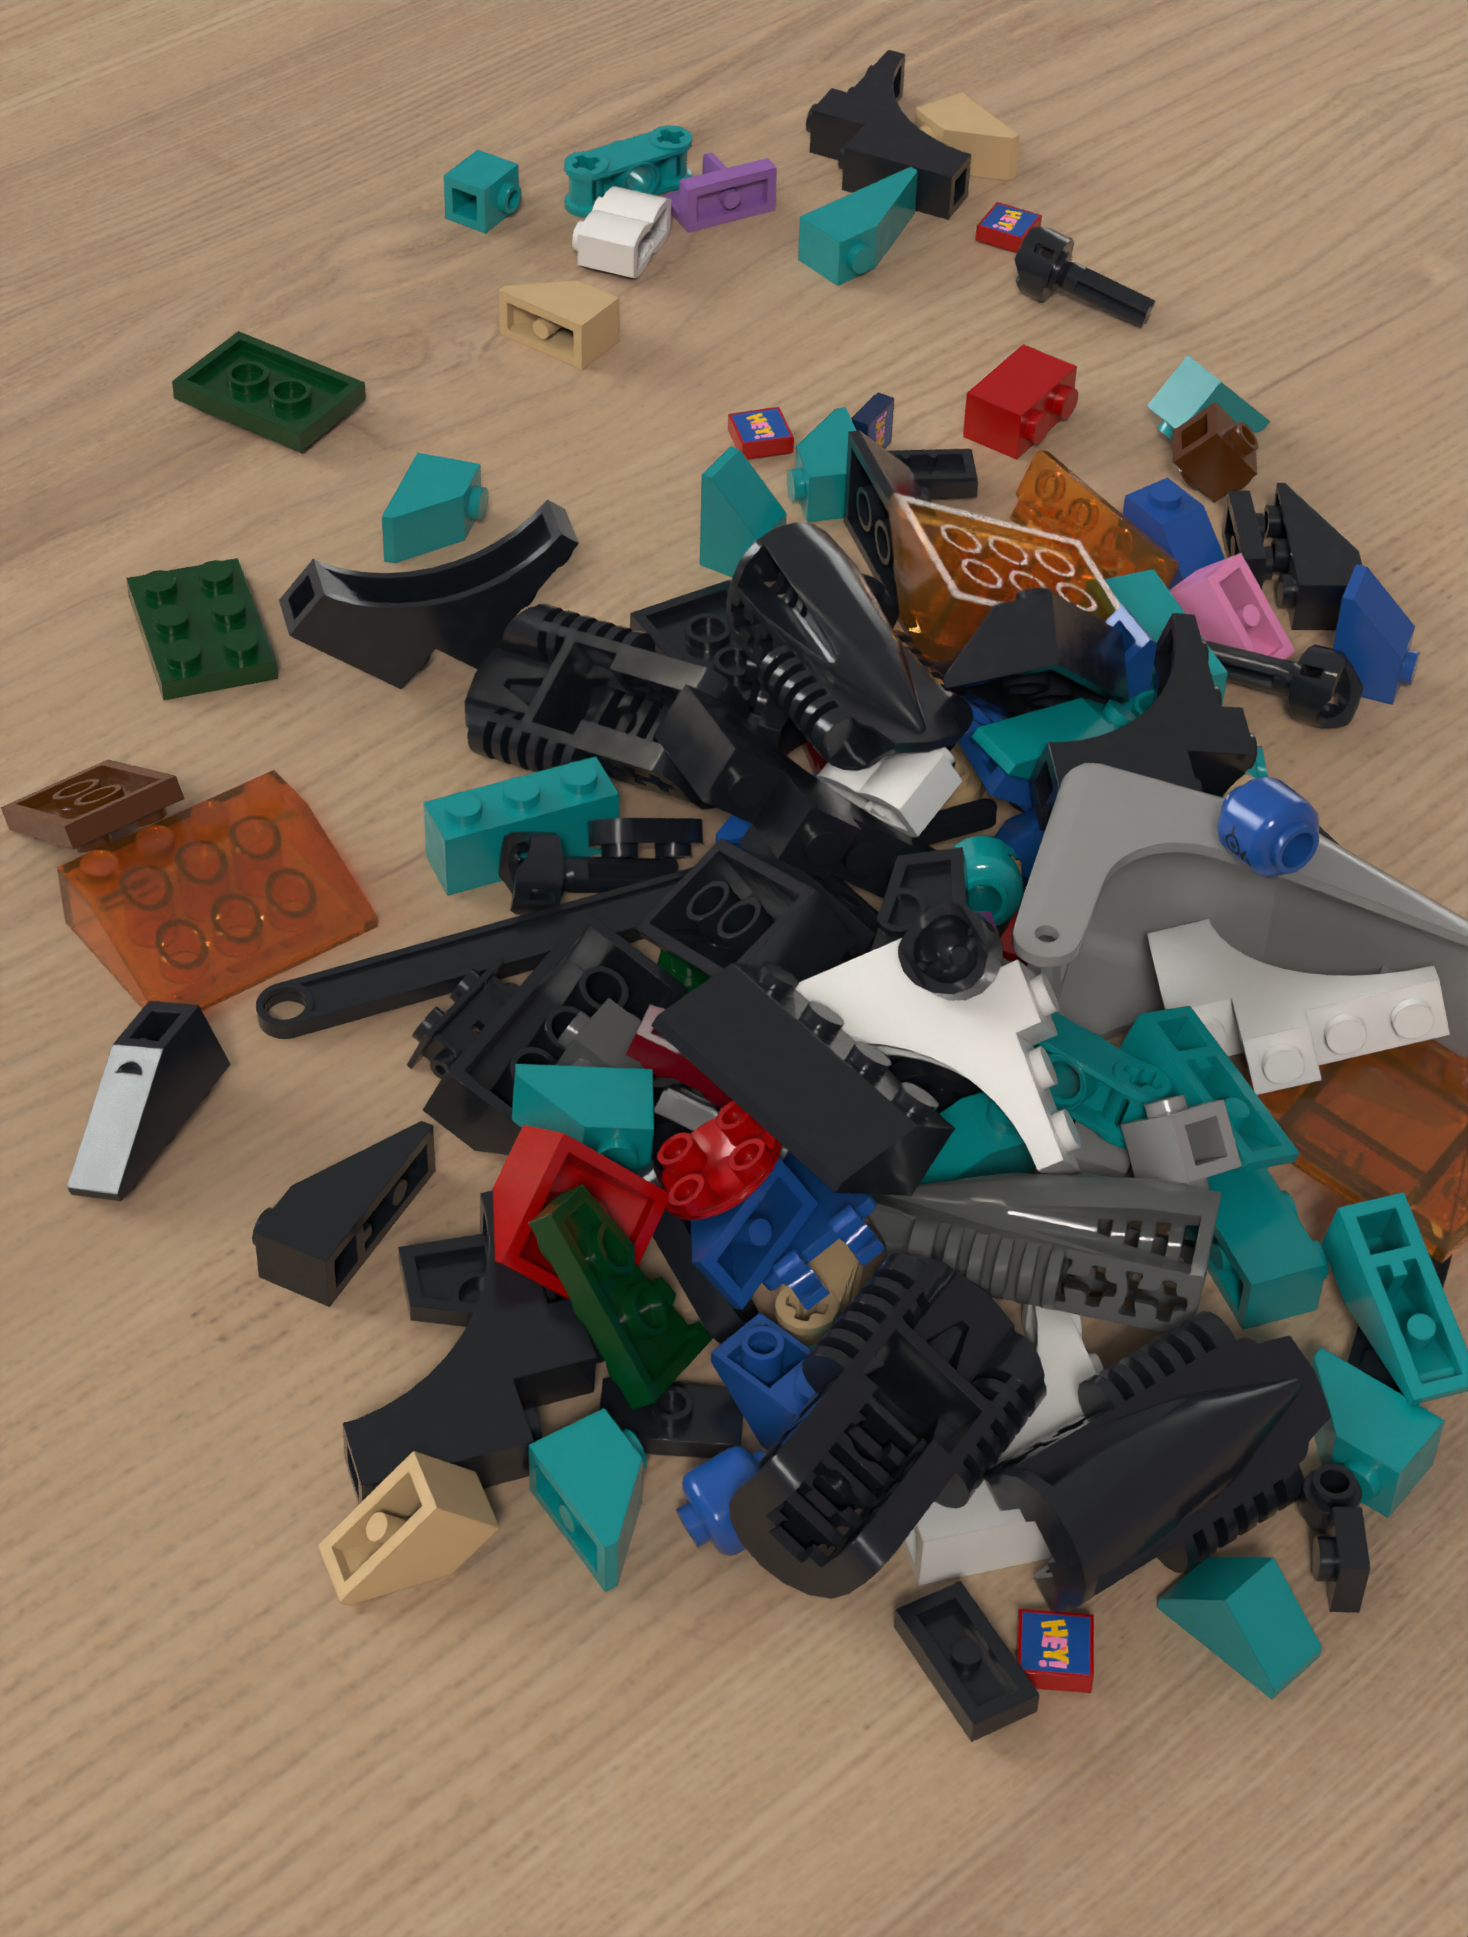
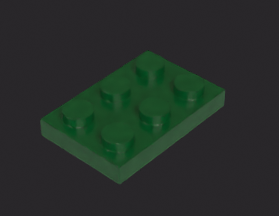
M240 331L236 332L172 381L174 399L300 452L366 400L365 382Z
M238 558L224 561L213 560L201 565L168 571L157 570L146 575L126 578L128 596L163 701L278 679L276 659Z

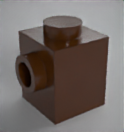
M1216 401L1173 430V463L1178 467L1182 478L1188 486L1194 490L1199 488L1214 503L1227 495L1228 491L1243 489L1257 475L1256 450L1259 445L1256 436L1244 422L1236 423Z

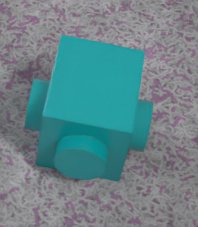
M477 149L443 176L445 219L486 234L519 208L521 188L519 186V166L517 163Z

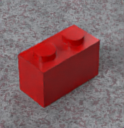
M1023 344L967 392L963 437L1017 460L1034 444L1041 443L1048 431L1062 419H1067L1073 413L1078 401V390L1075 389L1077 366Z

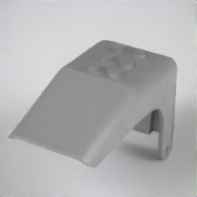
M1083 763L1072 768L1063 777L1012 934V946L1016 956L1028 962L1027 967L1036 976L1044 973L1049 980L1059 1005L1057 1013L1088 1031L1099 1034L1106 1041L1119 1035L1128 1034L1140 1013L1165 1010L1147 933L1205 919H1210L1212 927L1231 947L1255 960L1282 969L1322 975L1355 976L1401 972L1434 965L1440 980L1450 1035L1318 1065L1322 1080L1315 1083L1431 1129L1440 1130L1455 1126L1468 1113L1467 919L1319 834V843L1315 854L1300 870L1272 878L1257 875L1230 854L1219 841L1217 824L1225 798L1102 763ZM1069 1065L1072 1071L1077 1075L1076 1070L1071 1065Z

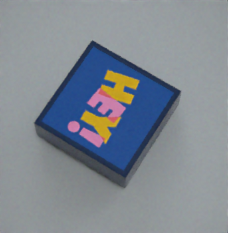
M878 392L851 418L856 430H860L884 449L892 442L894 398Z

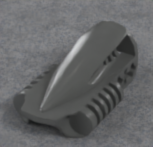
M1004 1173L919 1184L912 1196L870 1194L877 1205L867 1218L879 1233L882 1244L886 1248L884 1250L885 1259L895 1253L907 1254L912 1257L934 1258L948 1264L986 1291L992 1298L1006 1299L1025 1305L1039 1306L1044 1309L1058 1310L1157 1332H1168L1175 1327L1179 1328L1182 1323L1194 1317L1198 1310L1202 1288L1207 1275L1222 1192L1153 1178ZM1130 1221L1142 1222L1141 1230L1130 1228ZM1158 1223L1171 1224L1169 1236L1157 1233ZM1187 1225L1200 1226L1197 1241L1184 1239ZM1179 1258H1183L1184 1262L1179 1261ZM1099 1266L1106 1269L1105 1274L1098 1271ZM1134 1272L1142 1274L1139 1282L1131 1280ZM1166 1281L1177 1283L1176 1288L1166 1286ZM1061 1284H1065L1064 1293H1060ZM1089 1290L1103 1292L1102 1298L1097 1299L1088 1296ZM1126 1297L1135 1299V1308L1123 1306ZM1159 1304L1174 1306L1172 1313L1158 1311Z

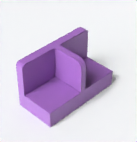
M714 153L704 154L702 175L680 180L679 191L665 194L663 197L671 199V215L687 233L775 211L777 167L766 158L727 168Z

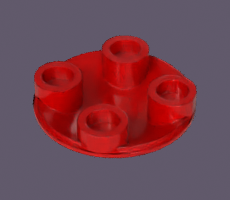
M734 1101L729 1102L720 1110L717 1117L702 1124L690 1134L683 1132L673 1135L660 1147L657 1159L664 1168L662 1180L666 1191L669 1193V1202L666 1210L675 1217L685 1220L706 1219L730 1210L754 1193L767 1179L778 1161L782 1144Z

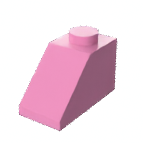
M1241 553L1196 570L1169 590L1186 614H1195L1199 632L1206 642L1219 643L1284 660L1296 652Z

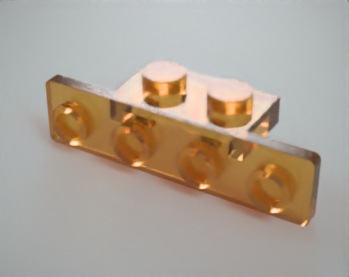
M1038 450L1035 453L1016 491L1019 501L1010 516V519L1027 533L1025 540L1034 548L1052 555L1060 562L1058 569L1075 581L1087 583L1089 579L1104 580L1154 569L1168 588L1179 568L1178 561L1049 451Z

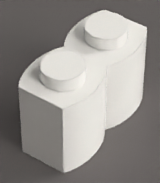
M616 186L611 187L603 197L596 199L592 212L588 214L584 221L580 220L574 229L572 246L575 251H578V265L631 278L639 277L647 267L652 254L659 251L669 235L671 228V199Z
M946 747L930 752L889 755L871 767L857 771L843 770L832 766L828 762L816 776L818 780L852 803L910 837H918L962 782V779L952 766L955 761L954 757Z

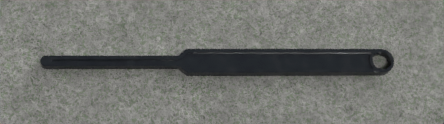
M983 798L940 810L918 837L912 838L926 845H931L991 828L996 824L997 804L992 799ZM692 868L271 985L261 992L256 1001L259 1026L264 1033L271 1037L291 1039L447 995L454 991L461 980L473 968L483 974L499 957L505 960L496 974V977L499 979L534 970L585 910L629 943L644 939L634 928ZM281 1002H297L305 1007L301 1014L291 1019L279 1020L267 1015L268 1010L272 1006Z

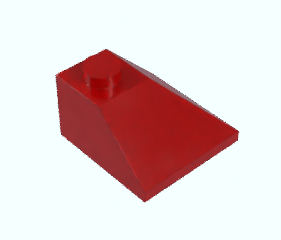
M523 1125L493 1187L495 1261L553 1293L569 1299L570 1297L553 1266L542 1255L537 1238L529 1222L560 1193L583 1184L634 1244L635 1264L639 1266L669 1202V1193L565 1133Z

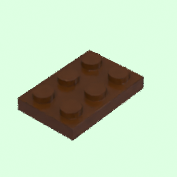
M108 759L0 808L9 830L34 837V839L54 843L56 846L76 849L78 853H84L108 844L113 840L111 832L130 823L132 827H142L163 819L168 814L166 807L185 798L175 775Z

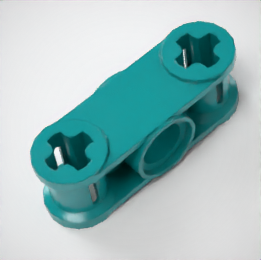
M666 125L655 128L651 132L625 140H617L589 151L575 152L569 155L564 160V172L569 176V192L564 200L566 211L574 216L586 218L592 212L596 199L603 197L613 186L655 196L679 190L680 180L692 177V171L687 167V151L692 147V134L683 127Z
M1057 1012L1051 1014L1058 1035L1033 1046L1034 1049L1042 1046L1054 1067L1058 1084L1049 1087L1057 1110L1066 1109L1071 1118L1095 1131L1106 1142L1116 1147L1127 1149L1121 1125L1147 1117L1144 1104L1167 1098L1172 1088L1171 1080L1158 1067L1138 1060L1107 1042L1099 1034L1088 1031ZM1069 1065H1071V1066L1076 1070V1072L1078 1073V1075H1076V1074L1072 1071V1069H1071V1067H1070Z

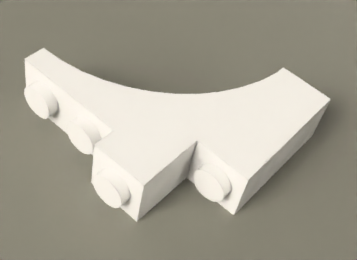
M1210 919L1147 933L1165 1010L1191 1006L1227 1056L1244 1053L1256 1095L1320 1081L1322 1079L1318 1065L1450 1035L1440 980L1434 965L1408 971L1350 976L1303 973L1262 963L1244 955L1231 947L1218 935L1212 927Z
M898 939L799 982L796 990L808 1001L823 1004L837 1013L844 1021L842 1030L854 1041L869 1044L885 1056L906 1057L944 1067L975 1083L997 1103L1013 1123L1025 1142L1039 1172L1042 1174L1070 1175L1080 1171L1073 1153L1074 1150L1081 1148L1078 1131L1066 1109L1057 1110L1049 1087L1058 1084L1054 1067L1045 1049L1042 1046L1034 1049L1033 1046L1058 1035L1051 1014L1059 1011V1005L1053 988L1044 973L1036 976L1023 963L1015 960L1000 967L995 981L982 994L968 1000L948 1001L915 985L903 972L898 957V946L901 939Z
M1023 1304L1021 1326L1025 1337L1033 1344L1041 1359L1047 1394L1032 1416L1028 1418L1020 1432L1015 1435L1014 1440L1006 1451L1002 1453L995 1466L1083 1414L1077 1392L1079 1384L1093 1375H1099L1103 1370V1366L1096 1353L1088 1354L1081 1339L1082 1324L1080 1315ZM985 1480L975 1489V1493L964 1507L957 1509L948 1508L933 1502L903 1542L918 1586L1052 1558L1035 1521L1026 1522L1020 1509L1000 1511Z

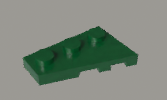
M582 1184L560 1193L529 1222V1225L537 1238L542 1255L551 1263L568 1293L577 1318L586 1326L604 1358L611 1379L620 1387L631 1409L635 1410L656 1402L711 1342L713 1337L700 1321L688 1325L671 1306L674 1304L677 1294L662 1277L650 1281L635 1264L634 1244Z

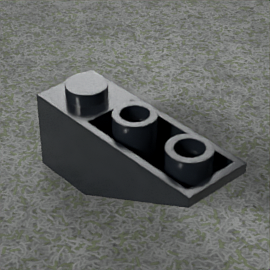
M1277 483L1274 504L1266 505L1263 515L1265 538H1272L1273 572L1280 573L1277 585L1279 607H1287L1291 630H1336L1343 594L1355 565H1362L1359 550L1286 483Z
M148 1001L112 1044L67 1185L71 1195L122 1201L135 1188L140 1177L164 1147L174 1139L176 1132L200 1102L210 1094L212 1087L231 1065L199 1005Z

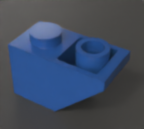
M759 1313L711 1352V1363L760 1445L769 1451L815 1391L807 1383L802 1371V1363L811 1349L762 1313Z

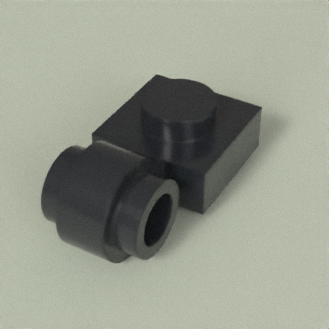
M1339 1464L1322 1465L1306 1476L1299 1500V1509L1307 1524L1314 1531L1325 1534V1536H1315L1312 1569L1315 1581L1326 1582L1329 1612L1359 1613L1371 1569L1362 1507H1359L1362 1489L1354 1474L1348 1468Z

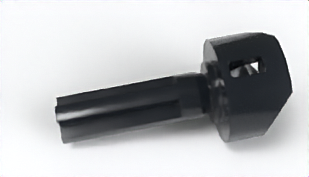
M1031 228L1014 259L1018 271L1016 283L1021 292L1041 302H1045L1060 287L1063 291L1140 328L1143 327L1144 323H1147L1155 305V300L1077 262H1071L1074 240L1051 228Z
M1207 641L1208 646L1228 672L1226 681L1288 696L1290 714L1298 722L1321 728H1339L1348 725L1358 709L1363 685L1346 654L1341 650L1315 644L1308 647L1297 663ZM1332 696L1338 697V706L1328 703Z
M512 832L505 835L502 839L498 875L512 893L510 911L516 915H523L560 905L563 892L602 893L677 872L678 862L676 859L585 856H568L564 858L560 838L556 832ZM519 853H527L526 858H520Z
M957 902L940 904L925 912L910 926L898 946V957L903 972L920 988L948 1001L968 1000L982 994L995 981L1000 967L1011 963V961L1002 957L1003 945L997 929L986 917Z

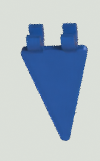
M787 1152L783 1162L819 1204L776 1264L772 1266L771 1271L762 1283L771 1291L777 1289L783 1283L785 1286L788 1285L804 1308L809 1311L830 1294L825 1284L809 1265V1262L839 1238L847 1244L862 1266H865L886 1248L864 1220L865 1217L874 1211L877 1205L870 1194L835 1193L793 1154Z

